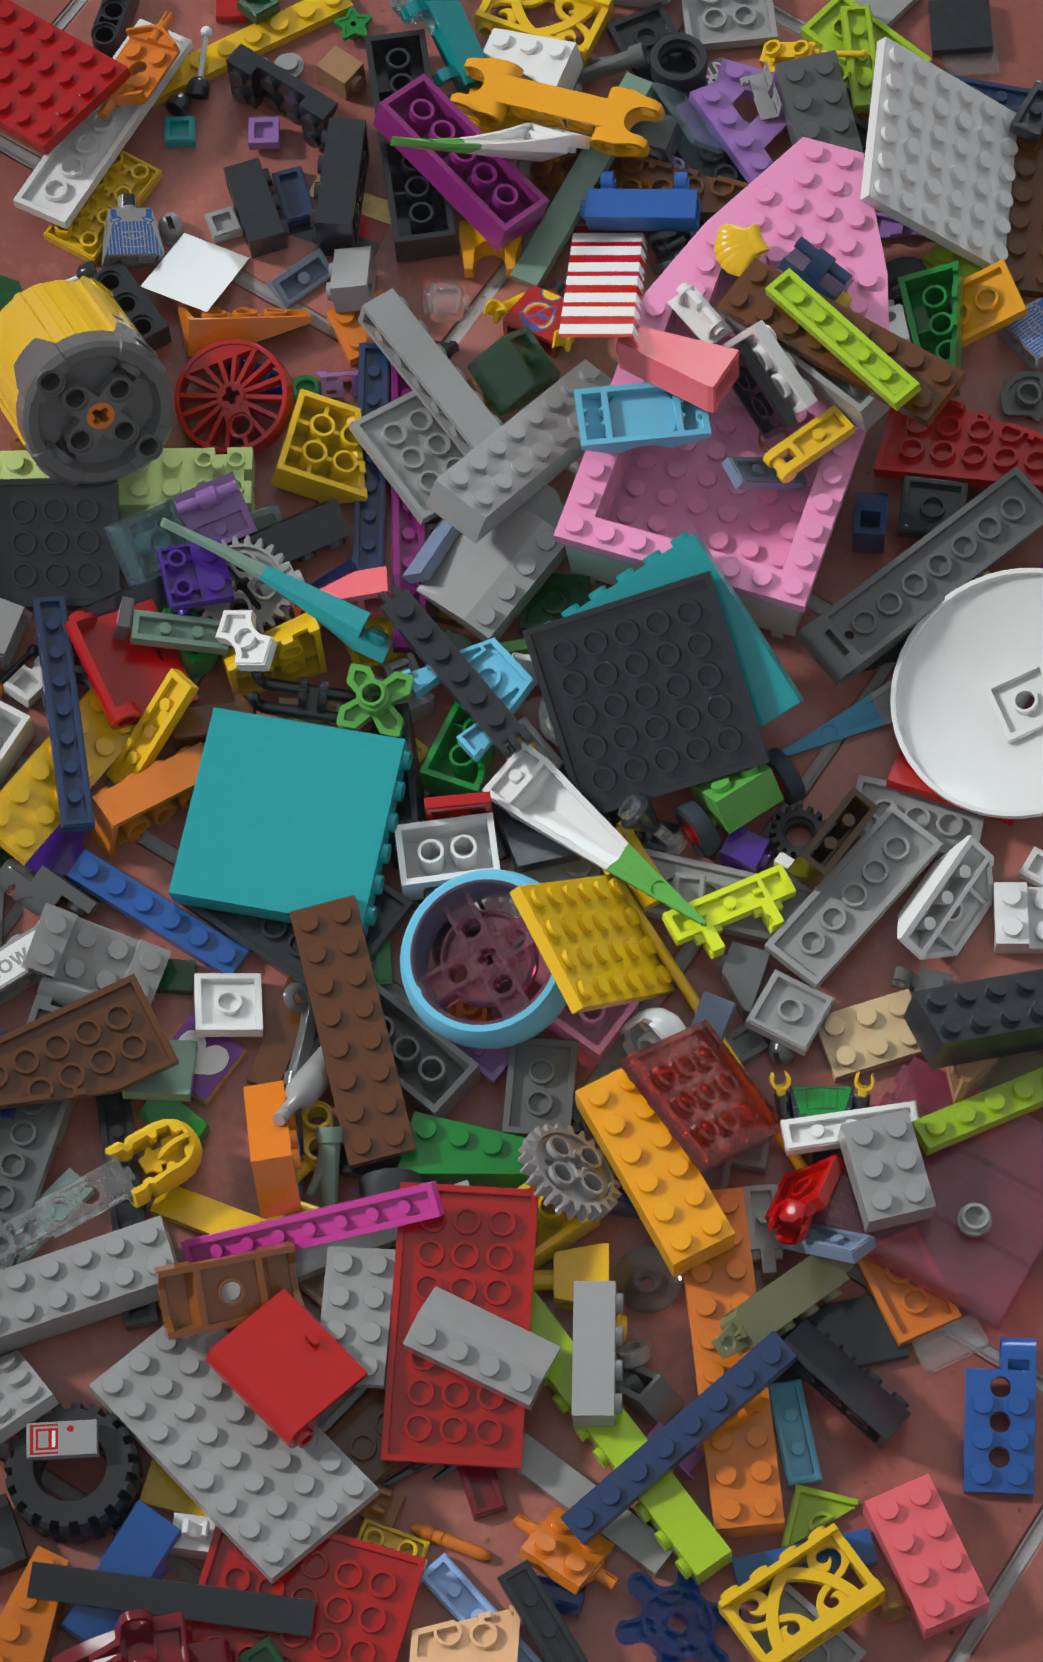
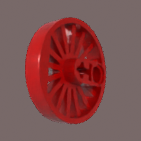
M227 339L204 347L184 366L175 388V410L183 430L199 448H215L216 455L227 454V447H234L235 439L243 445L239 447H253L254 455L270 447L286 429L293 412L294 389L287 369L270 351L251 341ZM262 354L267 357L268 360L251 374L260 355ZM248 356V358H247V360H246V362H245V364H244V366H243V368H242V370H241V372H240L241 359ZM232 362L230 375L227 364ZM218 367L220 368L224 382L218 377V375L213 371V369H216ZM274 367L277 368L278 376L258 383ZM206 372L220 388L195 376ZM189 383H192L212 393L186 392ZM282 385V395L259 394ZM238 395V396L235 398L236 403H235V404H231V403L234 402V396ZM185 402H208L185 411ZM254 403L281 404L277 415ZM257 413L274 421L267 431L260 424ZM207 414L192 429L190 428L189 420ZM215 422L206 442L201 441L198 437ZM250 422L248 431L244 434H238L239 427L243 423ZM226 425L224 448L216 447L215 445Z

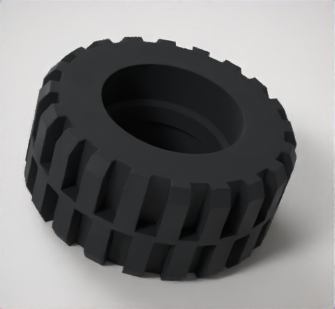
M72 1402L71 1408L64 1409L62 1403L52 1409L53 1412L42 1415L34 1423L97 1419L98 1450L106 1463V1473L101 1484L90 1495L79 1500L61 1501L50 1497L44 1490L41 1480L43 1470L49 1460H27L26 1427L19 1431V1440L12 1439L8 1447L11 1456L5 1459L4 1470L7 1474L5 1483L11 1500L20 1516L29 1527L33 1526L39 1535L45 1538L49 1535L53 1536L55 1542L66 1544L67 1539H73L75 1544L86 1543V1537L94 1535L96 1540L106 1536L104 1530L112 1526L116 1530L121 1526V1517L124 1513H129L134 1505V1497H140L142 1489L140 1478L143 1477V1470L133 1439L126 1427H122L117 1417L112 1413L104 1414L101 1407L93 1404L89 1409H86L82 1402Z

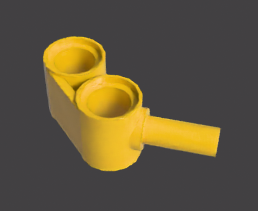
M317 1100L312 1107L302 1111L304 1154L301 1156L302 1169L297 1170L298 1184L311 1170L315 1171L317 1156L312 1155L311 1152L318 1148V1143H316V1127H333L332 1110L323 1101ZM314 1117H322L326 1120L321 1125L310 1123V1120Z

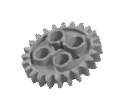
M235 535L232 538V545L229 546L221 539L222 545L285 574L292 570L290 564L280 565L285 559L283 553L273 556L275 552L273 544L263 549L264 542L262 538H259L255 545H252L250 536L246 535L244 543L239 544ZM226 560L227 566L232 569L244 586L247 585L250 594L261 605V609L257 610L252 605L244 592L238 590L235 581L231 577L234 601L194 608L197 612L204 611L201 615L203 618L221 620L224 610H232L235 605L240 603L246 604L248 610H253L256 614V629L262 634L265 632L264 626L276 627L273 620L275 617L285 620L286 617L281 609H291L292 604L285 596L274 589L268 596L258 595L257 590L259 586L265 583L247 572L237 570L236 565Z
M559 1122L554 1127L546 1123L543 1127L538 1125L523 1140V1145L518 1150L522 1154L518 1158V1162L524 1165L520 1173L530 1177L525 1183L526 1185L536 1187L537 1190L533 1195H542L545 1198L544 1206H548L551 1203L555 1205L556 1214L563 1210L566 1212L569 1220L576 1215L581 1223L587 1218L594 1222L598 1217L603 1219L618 1203L617 1199L622 1194L618 1191L621 1184L615 1179L616 1175L610 1168L607 1159L603 1157L602 1150H597L594 1147L596 1140H585L584 1131L577 1135L574 1134L571 1125L564 1130Z

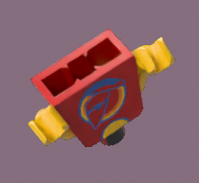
M553 281L548 291L538 286H531L525 293L522 292L503 302L489 299L482 314L484 316H494L493 322L496 324L503 318V334L505 337L555 359L560 352L561 346L565 347L566 352H570L571 344L578 338L558 337L566 287L561 281Z

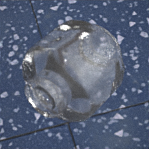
M456 281L434 282L429 286L428 290L423 292L424 314L426 316L429 315L430 319L435 323L458 322L462 319L464 311L469 310V293L463 292L461 285Z

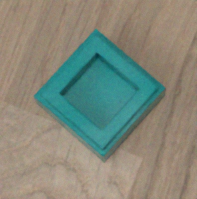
M195 116L165 117V148L196 147Z

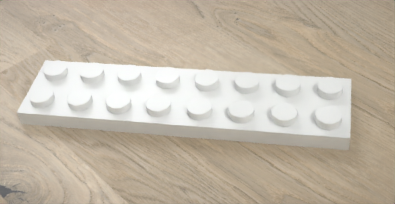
M139 19L134 27L150 25L152 23ZM168 30L170 36L176 42L180 54L148 101L140 105L115 107L108 120H103L96 114L97 110L102 106L101 104L48 155L45 154L13 199L15 207L64 229H68L193 48L192 41ZM127 36L125 41L122 43L118 51L113 56L114 60L119 55L127 41L130 39L129 36ZM141 69L137 71L135 75L139 72H144L146 69Z

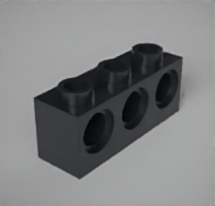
M121 259L89 277V279L97 280L107 289L116 288L110 290L114 295L113 298L123 311L132 310L125 314L139 333L148 332L141 336L151 349L156 351L172 342L168 324Z

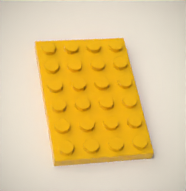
M609 874L522 885L509 892L572 1014L661 998L675 991L671 983L670 973L661 964L656 955V947L653 941L644 935L639 926L641 918L638 912L633 907H629L624 897L626 893L624 885L614 875Z

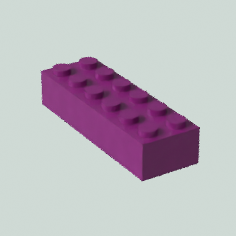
M424 73L381 101L373 125L390 142L392 136L444 139L484 134ZM395 146L497 252L541 222L549 199L508 158Z

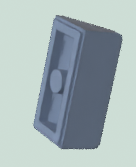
M319 248L267 282L266 285L279 301L288 308L330 279L329 261Z

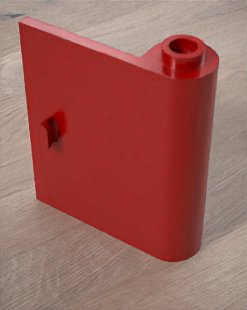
M153 599L134 605L135 610L158 612ZM78 610L68 617L69 621L66 622L65 629L113 730L138 723L171 668L180 670L189 678L176 649L130 644L131 627L125 641L114 639L118 611L96 618L93 612ZM197 693L195 694L190 704L199 701Z
M282 1289L216 1343L206 1356V1362L289 1448L297 1446L302 1448L306 1446L315 1435L313 1432L315 1419L368 1376V1372L285 1289ZM306 1339H308L316 1348H314Z

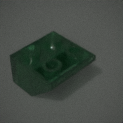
M528 326L500 337L468 365V370L500 416L529 405L555 384L561 375Z

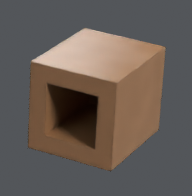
M336 45L316 65L318 82L346 101L354 93H358L365 84L364 63Z

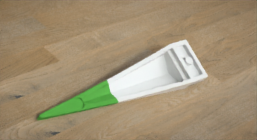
M527 122L496 132L460 138L420 139L392 136L390 145L544 162L568 152L576 153L577 148L590 149L591 137L555 127Z
M523 742L521 744L522 750L518 753L514 752L512 757L508 759L482 789V792L490 791L491 801L505 810L514 819L701 926L707 927L705 919L624 839L555 765L532 746H527Z

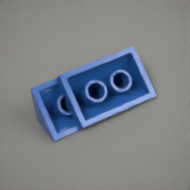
M138 1500L130 1509L94 1570L163 1579L170 1569L163 1561L181 1537L182 1530L141 1500ZM72 1605L58 1628L78 1641L84 1642L114 1630L119 1615L124 1612Z

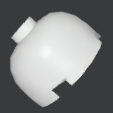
M652 1007L641 1010L633 1015L621 1029V1035L624 1033L626 1039L622 1043L625 1052L632 1061L636 1060L639 1067L647 1072L651 1066L655 1070L660 1071L658 1073L660 1075L671 1074L687 1053L689 1043L687 1029L676 1014L666 1009Z

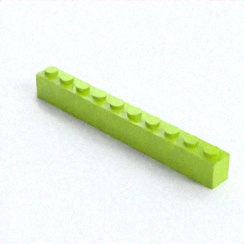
M533 1289L530 1332L561 1347L543 1387L548 1385L555 1394L552 1396V1400L562 1414L568 1412L572 1417L573 1341ZM624 1408L622 1415H616V1426H573L572 1424L579 1438L583 1442L588 1439L594 1446L595 1450L592 1453L603 1469L609 1466L612 1471L615 1470L648 1441ZM672 1471L636 1501V1505L633 1506L635 1512L645 1524L649 1521L657 1530L654 1534L656 1540L665 1551L672 1550L678 1558L675 1564L686 1579L692 1577L696 1584L699 1585L732 1562L731 1549Z

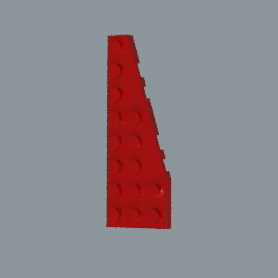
M949 400L929 427L890 408L873 468L874 476L904 480L906 475L968 482V486L988 488L1017 466L1043 494V434L1012 422H1008V424L992 419L991 414L981 410L979 413L966 409L965 404Z

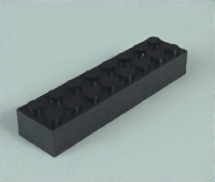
M424 29L364 37L375 115L381 101L423 73L432 81ZM377 129L396 261L404 262L458 254L452 205L395 146L390 145L391 142Z

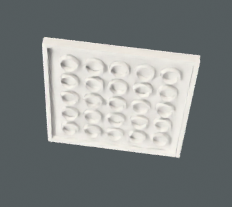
M884 37L877 41L860 201L873 206L876 210L983 269L1001 259L1005 261L1008 257V250L1006 248L1007 233L1011 229L1009 211L1013 204L1011 189L1012 181L1015 179L1014 157L1018 152L1016 135L1010 133L1009 129L1017 113L893 40Z

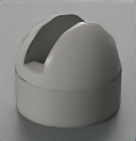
M172 212L163 214L158 222L160 235L167 240H174L180 237L183 233L181 218ZM168 222H173L175 228L169 230Z

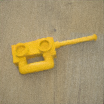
M773 39L765 42L759 62L763 70L765 62H767L770 72H774L776 63L831 50L819 49L816 42H807L806 40L779 42ZM865 49L862 51H836L837 57H862L864 59L868 55Z

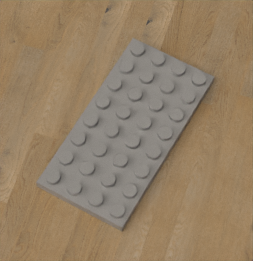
M163 1325L89 1384V1391L110 1413L119 1419L120 1424L126 1427L131 1436L267 1580L273 1584L379 1496V1489L316 1424L313 1430L315 1435L306 1446L302 1448L298 1446L289 1448L206 1362V1356L212 1347L228 1334L224 1329L169 1340L165 1335Z

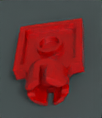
M838 1154L783 1176L765 1215V1219L769 1224V1231L777 1229L775 1237L778 1242L785 1245H796L798 1242L801 1243L806 1239L813 1224L812 1216L823 1211L829 1205L831 1194L839 1183V1177L845 1163Z

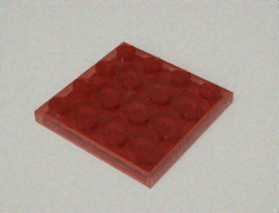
M707 1020L626 1056L619 1063L627 1074L628 1079L636 1086L649 1107L654 1110L671 1136L675 1138L701 1174L781 1133L780 1122L782 1118Z

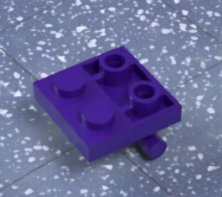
M221 538L212 539L213 541L222 544ZM195 543L157 549L158 562L170 612L178 611V615L192 616V608L234 601L232 583L227 562L224 558Z

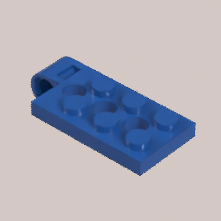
M1000 1337L999 1369H965L963 1493L1034 1496L1036 1338ZM998 1378L1006 1380L1010 1385V1393L1005 1397L995 1396L990 1389V1384L993 1380ZM1001 1413L1007 1416L1010 1422L1007 1431L999 1433L991 1428L990 1418L994 1414ZM997 1448L1005 1450L1009 1455V1463L1002 1468L993 1466L989 1460V1454L992 1450Z

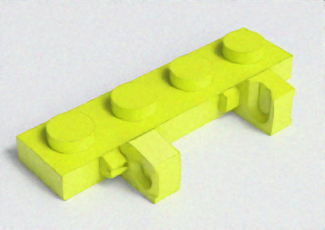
M779 864L688 902L705 919L707 927L701 926L673 909L664 912L662 920L676 946L693 940L696 946L703 944L704 949L712 960L722 956L725 951V945L719 936L723 931L722 927L750 915H753L754 919L762 917V921L770 935L776 933L785 922L779 912L783 910L781 902L795 897L797 890L782 864Z

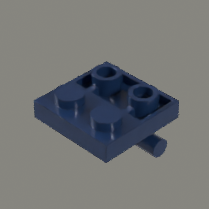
M802 236L795 243V249L784 257L777 267L783 273L790 268L811 288L833 301L837 299L843 290L846 291L854 281L851 279L853 275L838 265L835 257L822 247L820 249L816 248Z

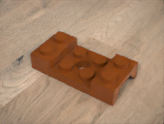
M291 1241L256 1247L257 1250L213 1259L192 1263L185 1261L154 1267L166 1337L172 1340L237 1327L282 1289H285L305 1309L295 1267V1245ZM229 1282H236L240 1286L239 1296L231 1301L225 1300L222 1297V1288Z

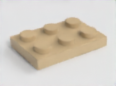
M909 988L828 1014L817 1035L834 1082L854 1077L859 1071L860 1074H864L923 1055L903 1017L912 998Z

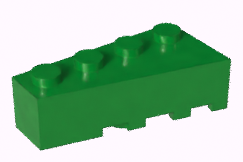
M456 701L419 771L424 790L438 796L482 792V789L490 781L496 749L491 744L481 759L475 762L458 744L456 737L475 723Z

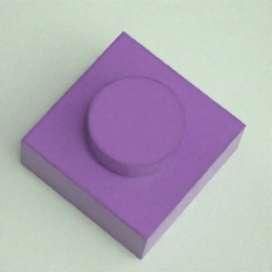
M249 117V150L280 149L279 117Z

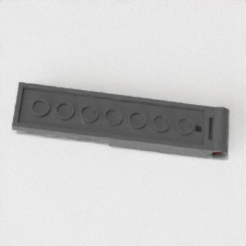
M1017 466L818 618L804 626L796 635V640L838 686L845 684L853 676L856 677L908 637L916 624L943 602L946 595L969 581L982 576L1042 530L1043 494Z
M44 976L40 981L27 1023L99 989ZM77 1099L0 1109V1268L2 1269L14 1266L17 1263L55 1150L61 1147Z

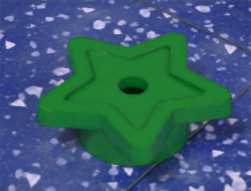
M350 7L346 16L334 19V24L342 29L343 41L348 39L358 40L368 36L366 26L373 18L371 15L359 14L354 7Z

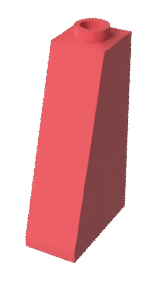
M643 326L637 328L639 336L636 335L638 344L634 342L632 337L618 338L616 353L619 354V368L707 412L714 413L739 377V350Z

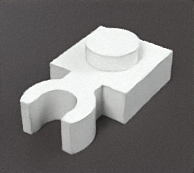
M39 656L35 659V666L32 669L23 665L3 684L4 693L27 708H30L41 697L43 683Z

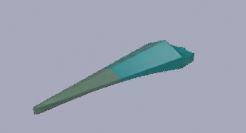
M166 518L162 519L161 527L215 553L261 580L315 618L352 650L380 663H383L393 645V641L388 639L389 635L377 628L372 627L370 631L365 629L370 612Z

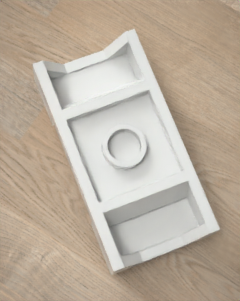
M993 882L994 954H1043V887H1027V882Z

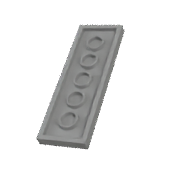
M891 804L764 945V950L771 952V956L811 987L818 989L943 849V842Z

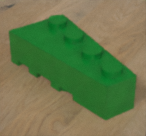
M959 260L897 277L913 344L961 369L964 276ZM961 386L953 397L961 395Z
M414 1111L411 1128L417 1152L401 1156L398 1168L418 1172L423 1177V1183L436 1180V1184L454 1185L468 1180L470 1186L494 1185V1187L518 1188L530 1178L520 1173L524 1165L518 1162V1158L522 1155L518 1150L523 1145L524 1137Z

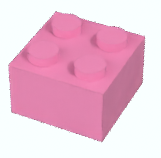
M639 1002L572 1014L566 1004L562 1012L547 1028L564 1040L578 1041V1050L600 1065L622 1036L621 1029L633 1015L639 1012Z

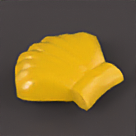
M758 223L748 228L724 224L719 228L714 244V251L719 264L728 274L735 277H740L754 258L759 260L761 254L770 251V248L763 239Z

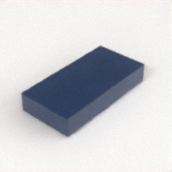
M297 166L272 173L273 182L288 227L291 228L309 223L311 208H314L302 167Z

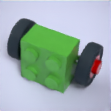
M776 747L768 750L771 759L768 763L690 786L695 801L689 800L676 808L675 814L683 837L702 857L708 858L722 848L719 835L715 829L717 824L730 834L781 801L787 805H793L806 796L800 772L784 752Z

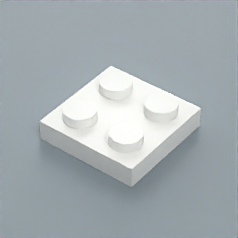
M194 973L195 1037H262L261 973Z

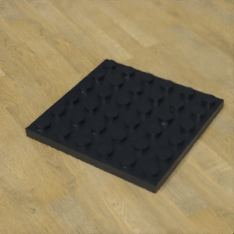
M712 571L694 575L522 631L569 781L600 814L629 806L632 803L642 802V800H635L643 795L652 799L771 761Z

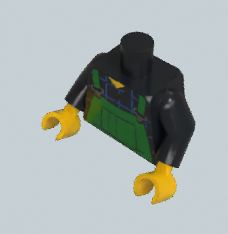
M784 1070L786 1079L782 1084L774 1083L773 1072L769 1075V1081L773 1088L776 1089L773 1098L775 1116L779 1124L781 1120L868 1108L871 1099L868 1091L873 1088L875 1083V1076L872 1073L871 1083L869 1085H862L858 1079L860 1076L859 1071L854 1079V1085L858 1091L854 1093V1086H790L791 1078L786 1070ZM832 1149L811 1152V1163L813 1164L831 1157Z

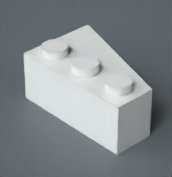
M493 28L483 49L486 58H498L519 65L524 70L522 79L573 90L584 66L576 42Z

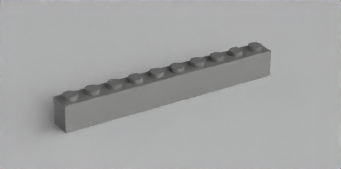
M393 288L362 305L358 322L464 456L503 426L501 420L496 415H492L485 406L482 396L477 391H473L466 382L465 375L461 369L454 367L450 362L442 345L435 343L429 335L426 325L421 320H417L413 315L407 301L402 296L399 297ZM548 484L521 506L545 520L555 529L564 509L558 492L553 487H549Z

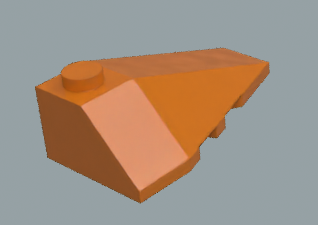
M212 305L207 312L192 306H178L183 350L189 357H193L204 347L218 341L241 339L257 343L312 323V316L304 309L266 308L263 310V314H259L257 310L239 306L233 312L219 310L218 305Z

